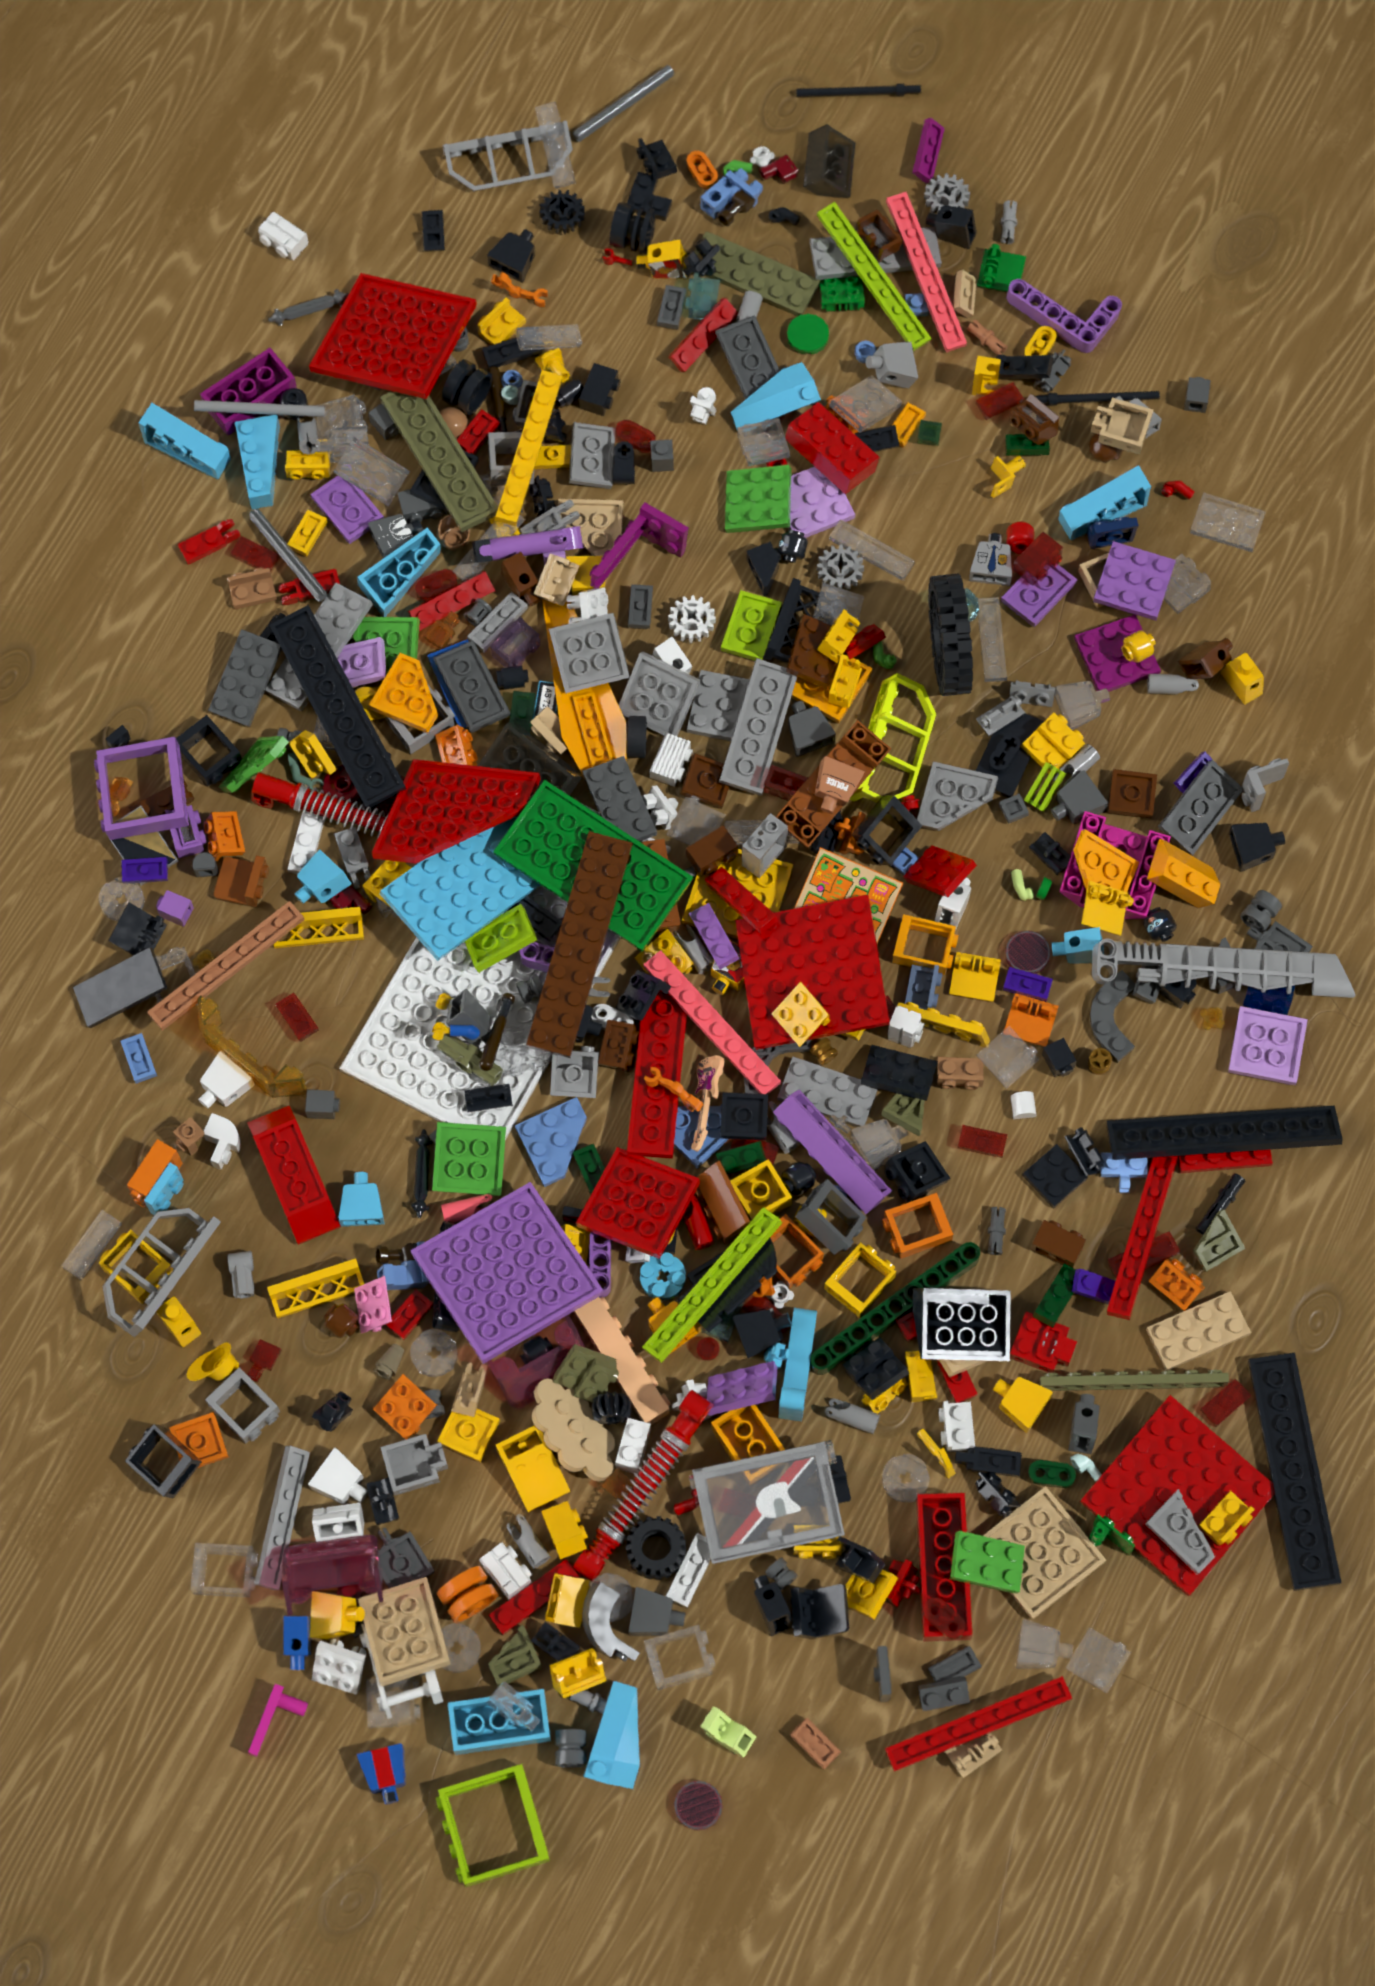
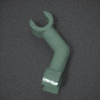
M294 753L287 754L293 781L309 785L310 789H313L315 784L324 785L322 780L318 778L309 779L301 775L296 755Z

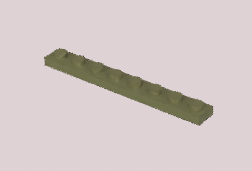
M1188 1370L1185 1371V1374H1175V1371H1162L1161 1374L1141 1371L1138 1372V1375H1128V1372L1123 1371L1115 1372L1114 1375L1094 1372L1091 1373V1376H1082L1081 1373L1077 1372L1068 1373L1067 1376L1047 1373L1044 1374V1377H1040L1039 1385L1051 1391L1225 1388L1229 1383V1373H1222V1370H1209L1208 1373Z

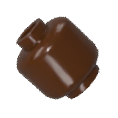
M334 1304L324 1316V1319H326L325 1327L338 1338H343L346 1335L351 1337L359 1327L356 1325L359 1317L346 1304Z

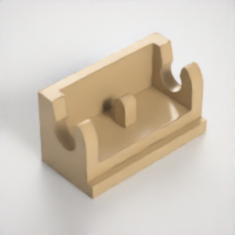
M550 553L534 594L546 601L564 606L579 565Z
M471 1362L467 1364L466 1370L462 1374L451 1411L472 1417L475 1416L485 1383L488 1365L481 1364L479 1371H475L472 1369Z

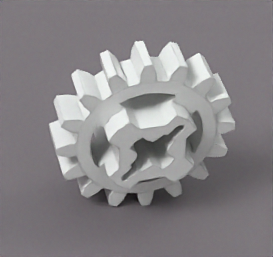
M694 595L691 596V600H687L684 596L682 603L675 601L676 608L671 607V614L668 615L670 630L674 629V636L680 634L681 641H684L687 637L690 643L693 642V638H697L700 642L702 635L706 638L709 637L708 630L713 631V624L716 623L715 610L710 609V602L703 604V598L700 597L697 601ZM679 614H680V615H681V619H680V622L678 623L677 618H678V616H679ZM704 616L707 618L705 624L703 623Z

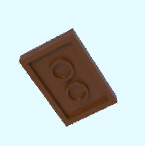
M806 614L801 617L787 666V673L821 687H828L835 662L817 649L832 625Z

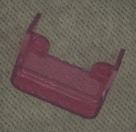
M569 1315L561 1318L563 1323L555 1329L554 1336L559 1346L519 1369L515 1362L508 1357L499 1358L494 1362L489 1360L485 1363L488 1365L491 1375L511 1407L520 1409L536 1400L534 1397L535 1387L544 1379H553V1375L572 1346L577 1344L585 1347Z
M362 1535L293 1545L283 1550L282 1585L288 1615H293V1603H305L312 1596V1591L355 1584H359L360 1590L366 1593L377 1592L379 1602H384L380 1554L376 1536Z

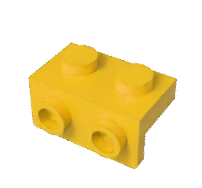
M317 450L313 454H311V451L310 454H305L302 451H287L285 464L287 478L295 480L302 478L318 480L330 478V450Z

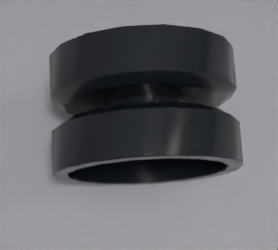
M466 359L461 360L453 368L445 382L442 400L452 406L458 404L460 411L472 415L480 408L490 390L492 374L482 368L477 369L475 364Z

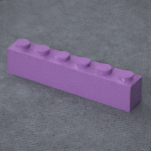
M800 1089L790 1094L773 1111L778 1121L791 1131L794 1139L808 1150V1154L821 1164L825 1173L832 1177L839 1184V1188L852 1198L859 1210L867 1214L892 1192Z

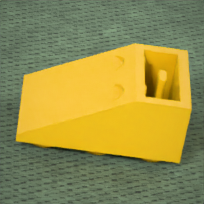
M535 1425L496 1444L497 1452L528 1513L571 1492L551 1449L545 1444L542 1431Z

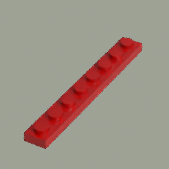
M1178 1156L1153 1157L1107 1308V1315L1125 1320H1130Z
M1061 1676L885 1748V1752L893 1771L896 1772L1070 1701L1072 1696L1064 1677Z

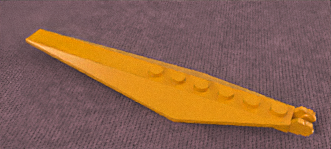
M542 599L561 737L582 776L584 770L622 756L625 757L627 762L626 720L609 683L565 693L549 629L569 624L570 617H578L574 609H568L567 604H571V602H567L566 599L564 606Z

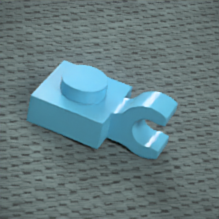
M775 1343L766 1349L764 1361L766 1363L774 1361L777 1369L781 1368L782 1361L789 1358L790 1349H785L786 1345Z

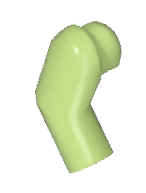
M1020 869L1013 870L1011 872L1012 883L1019 898L1023 901L1033 899V889L1031 887L1025 888L1022 871Z

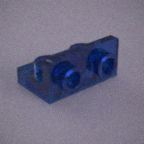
M1292 986L1291 994H1287L1286 987L1266 990V992L1248 987L1243 1006L1288 1015L1295 986Z

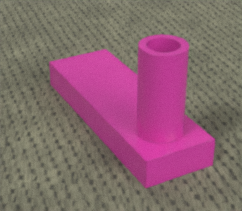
M275 1684L248 1755L257 1757L276 1706L304 1716L308 1703L282 1693L284 1687Z

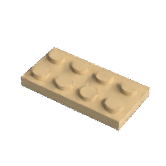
M1231 1291L1146 1328L1166 1371L1251 1334Z

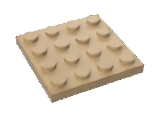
M1046 1486L983 1535L1025 1546L1020 1592L1017 1594L1011 1593V1595L1032 1620L1106 1562L1104 1556Z

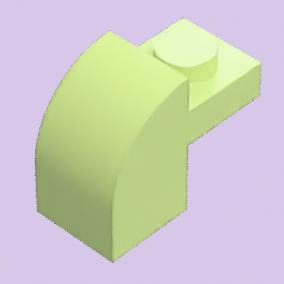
M714 1706L701 1725V1728L706 1731V1735L742 1757H745L756 1739V1736L745 1726L731 1720Z

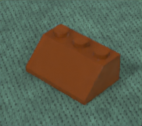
M717 1161L697 1176L700 1179V1184L695 1195L698 1200H703L705 1204L703 1211L707 1219L713 1220L715 1225L713 1231L718 1240L722 1239L724 1245L739 1236L750 1223V1220L721 1162Z

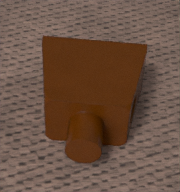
M522 552L502 561L501 575L512 592L521 600L525 598L529 606L540 602V597L534 594L538 580Z
M1224 638L1221 641L1205 642L1178 660V663L1187 679L1212 678L1232 660L1229 651L1233 648V644L1228 638Z

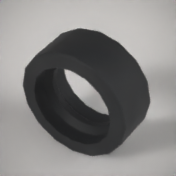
M629 716L628 758H645L646 716Z

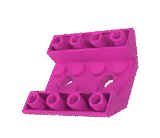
M1085 811L1074 847L1081 831L1086 829L1112 846L1123 848L1127 855L1137 860L1139 865L1127 891L1134 901L1132 906L1126 907L1124 919L1146 918L1156 884L1147 880L1159 839L1170 842L1171 836L1149 830L1148 836L1107 825L1105 824L1106 817ZM1072 850L1060 893L1079 907L1084 908L1087 891L1074 851Z

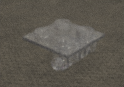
M692 795L691 798L685 797L666 835L692 845L718 829L726 814L699 803L700 799Z
M1010 1026L977 1054V1057L1006 1089L1040 1060L1035 1055L1037 1050L1033 1046L1028 1047Z
M1089 1627L1066 1669L1108 1693L1131 1652L1125 1649L1126 1646L1120 1642L1115 1643Z

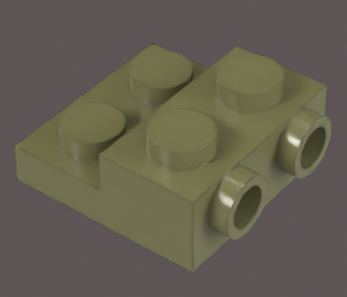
M574 1344L553 1375V1382L574 1389L576 1397L593 1402V1399L598 1397L599 1394H606L608 1384L610 1382L614 1383L617 1380L619 1370H617L615 1358Z

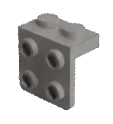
M1275 759L1266 766H1255L1248 770L1242 785L1244 789L1242 791V800L1245 806H1249L1251 812L1257 811L1261 807L1266 794L1263 786L1284 778L1289 766L1288 759Z

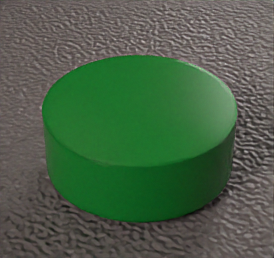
M1043 878L1036 893V898L1040 900L1045 899L1052 884L1051 879Z

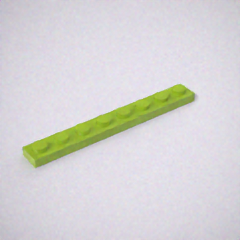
M833 202L817 212L816 216L905 342H911L913 352L930 342V335L838 205Z
M763 1207L642 1346L643 1349L662 1363L779 1228L782 1221Z

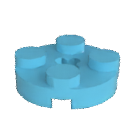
M663 1253L660 1259L651 1256L650 1262H644L640 1269L641 1286L645 1293L652 1298L659 1297L661 1300H670L679 1295L684 1288L686 1281L685 1267L671 1253ZM662 1271L669 1274L666 1282L657 1280L659 1272Z

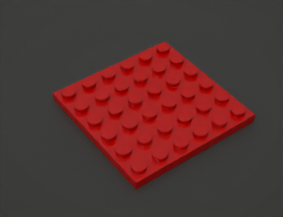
M360 273L309 365L310 372L427 399L477 306V301L465 296Z
M868 894L774 912L778 922L762 934L754 929L746 920H735L753 1041L756 1050L796 1043L774 1018L772 1012L800 982L803 983L829 1014L828 1018L830 1019L827 1025L823 1026L821 1024L807 1040L890 1025Z
M1169 1395L1083 1496L1080 1502L1094 1515L1097 1516L1099 1514L1102 1518L1103 1516L1108 1517L1115 1524L1114 1528L1120 1533L1124 1531L1134 1540L1132 1543L1135 1544L1134 1549L1187 1596H1190L1275 1492L1273 1483L1174 1397ZM1178 1489L1183 1496L1182 1499L1187 1508L1190 1509L1197 1527L1219 1502L1232 1491L1245 1505L1254 1508L1251 1513L1253 1518L1245 1527L1240 1525L1235 1530L1237 1536L1229 1544L1224 1542L1220 1546L1199 1528L1215 1557L1198 1575L1145 1525Z

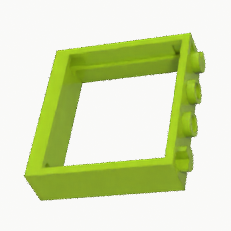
M522 1764L438 1790L440 1796L436 1797L439 1812L444 1810L446 1820L442 1821L445 1834H451L453 1841L452 1844H449L450 1852L453 1859H458L460 1866L455 1868L459 1883L464 1881L465 1886L469 1887L550 1861ZM516 1777L538 1856L471 1876L449 1798Z

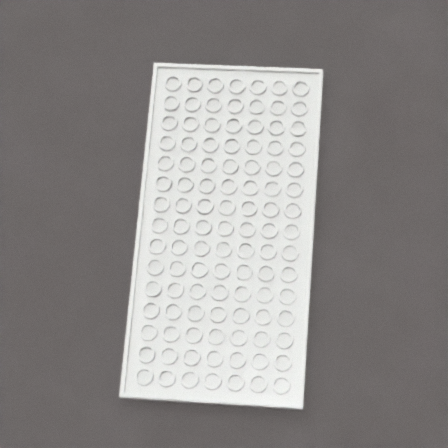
M586 806L587 808H589L590 810H592V811L595 812L596 814L600 815V813H599L598 811H596V810H594V809H592V808ZM648 838V839H645V840L640 841V842L651 841V840H655V839H653V838ZM666 845L667 855L669 854L671 847ZM543 886L538 887L527 895L563 921L568 904L566 901ZM610 930L607 932L594 977H599L620 940V937ZM534 931L537 937L535 942L555 947L559 931L550 942ZM416 937L339 1069L341 1072L439 1122L447 1121L448 1123L506 1127V1140L549 1065L553 1054L526 1046L540 997L536 996L532 998V1001L525 1004L518 992L516 983L528 981L531 976L537 974L544 986L547 972L524 966L520 959V952L517 951L479 973L474 967L465 942L437 961ZM529 951L525 953V956L531 958L536 953ZM552 957L548 958L546 962L550 963ZM467 989L489 1013L490 1030L493 1027L496 1016L499 1014L502 1005V995L510 993L515 996V1002L509 1009L506 1018L507 1023L494 1061L504 1072L498 1082L493 1085L510 1084L513 1106L467 1112L464 1090L490 1087V1085L475 1074H468L463 1071L453 1059L437 1049L440 1040L432 1038L434 1025L437 1022H442L449 1027L446 1024L448 1008L441 1010L436 1007L440 994L447 993L451 998H454V996ZM456 1036L467 1045L472 1044L483 1052L486 1044L481 1039L474 1043H469L461 1036Z

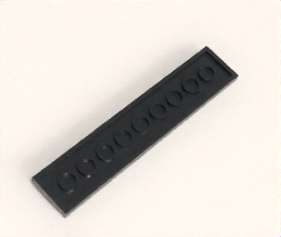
M309 605L270 624L277 641L365 807L371 808L393 797L398 792L406 790L399 773Z
M1335 1105L1108 1120L1106 1123L1112 1160L1342 1145L1343 1141Z
M1295 1352L1249 1359L1248 1365L1271 1481L1275 1492L1274 1496L1293 1591L1340 1585L1342 1582Z

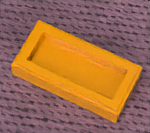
M909 402L892 424L896 426L899 445L904 448L926 416L925 411Z

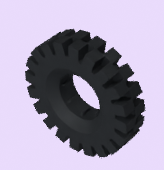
M958 573L931 576L928 586L929 622L931 624L930 637L941 696L970 694L973 682L972 640L970 638L969 611L963 581Z

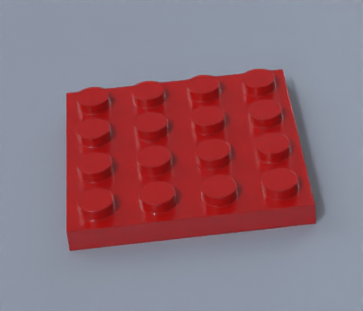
M617 1147L576 1221V1225L579 1228L660 1259L700 1184V1179L640 1155H627V1150Z

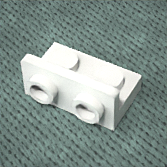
M943 1401L942 1408H938L939 1422H944L945 1430L941 1431V1444L946 1445L947 1452L966 1451L969 1448H975L971 1402L948 1403V1401Z

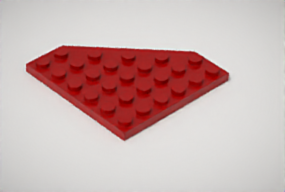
M413 759L403 781L406 790L398 792L372 850L373 859L416 864L519 815L535 794L541 780L540 773Z

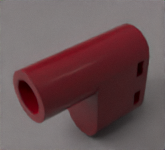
M784 155L759 169L763 180H767L777 174L784 184L798 176L797 172H799L788 155Z
M351 885L330 899L335 909L352 908L353 906L360 907L361 913L364 915L373 907Z

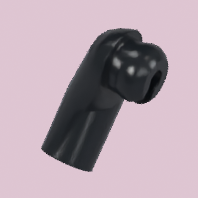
M785 207L773 209L768 215L769 220L773 223L788 221L794 225H797L801 216Z

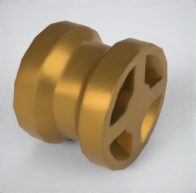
M829 1038L820 1040L810 1049L811 1054L818 1058L817 1062L820 1066L831 1062L839 1053L835 1048L831 1047Z
M1097 1048L1091 1052L1088 1068L1093 1074L1103 1075L1109 1071L1112 1062L1110 1052L1104 1048Z

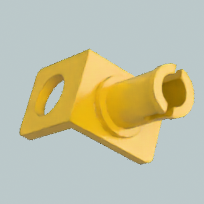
M560 348L550 350L535 358V362L541 370L562 375L561 383L569 379L570 373L565 369Z
M999 456L994 458L991 469L1001 481L994 486L991 494L992 498L997 497L1012 487L1015 479L1014 473L1024 469L1026 466L1023 459L1019 461L1022 457L1017 456L1006 464Z

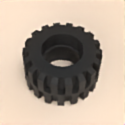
M650 1516L646 1517L645 1521L640 1520L637 1522V1526L632 1527L631 1533L627 1537L626 1550L631 1567L636 1569L640 1576L645 1575L646 1579L651 1580L652 1577L656 1578V1580H661V1577H671L673 1572L676 1573L679 1570V1566L686 1556V1542L683 1532L679 1530V1526L676 1523H671V1520L668 1518L664 1520L661 1516H656L655 1519H652ZM653 1536L665 1538L670 1543L669 1554L661 1560L647 1558L642 1552V1545L648 1538Z

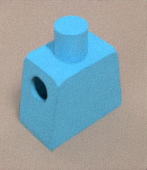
M318 850L297 874V878L303 887L295 893V896L303 904L312 896L320 903H325L352 883L321 850Z
M1100 927L1065 932L1064 942L1052 943L1053 956L1066 955L1067 961L1070 964L1092 963L1093 947L1103 940ZM1101 945V952L1104 954V946Z
M366 1172L354 1173V1184H346L343 1187L339 1212L341 1227L385 1224L377 1184L368 1183V1173Z

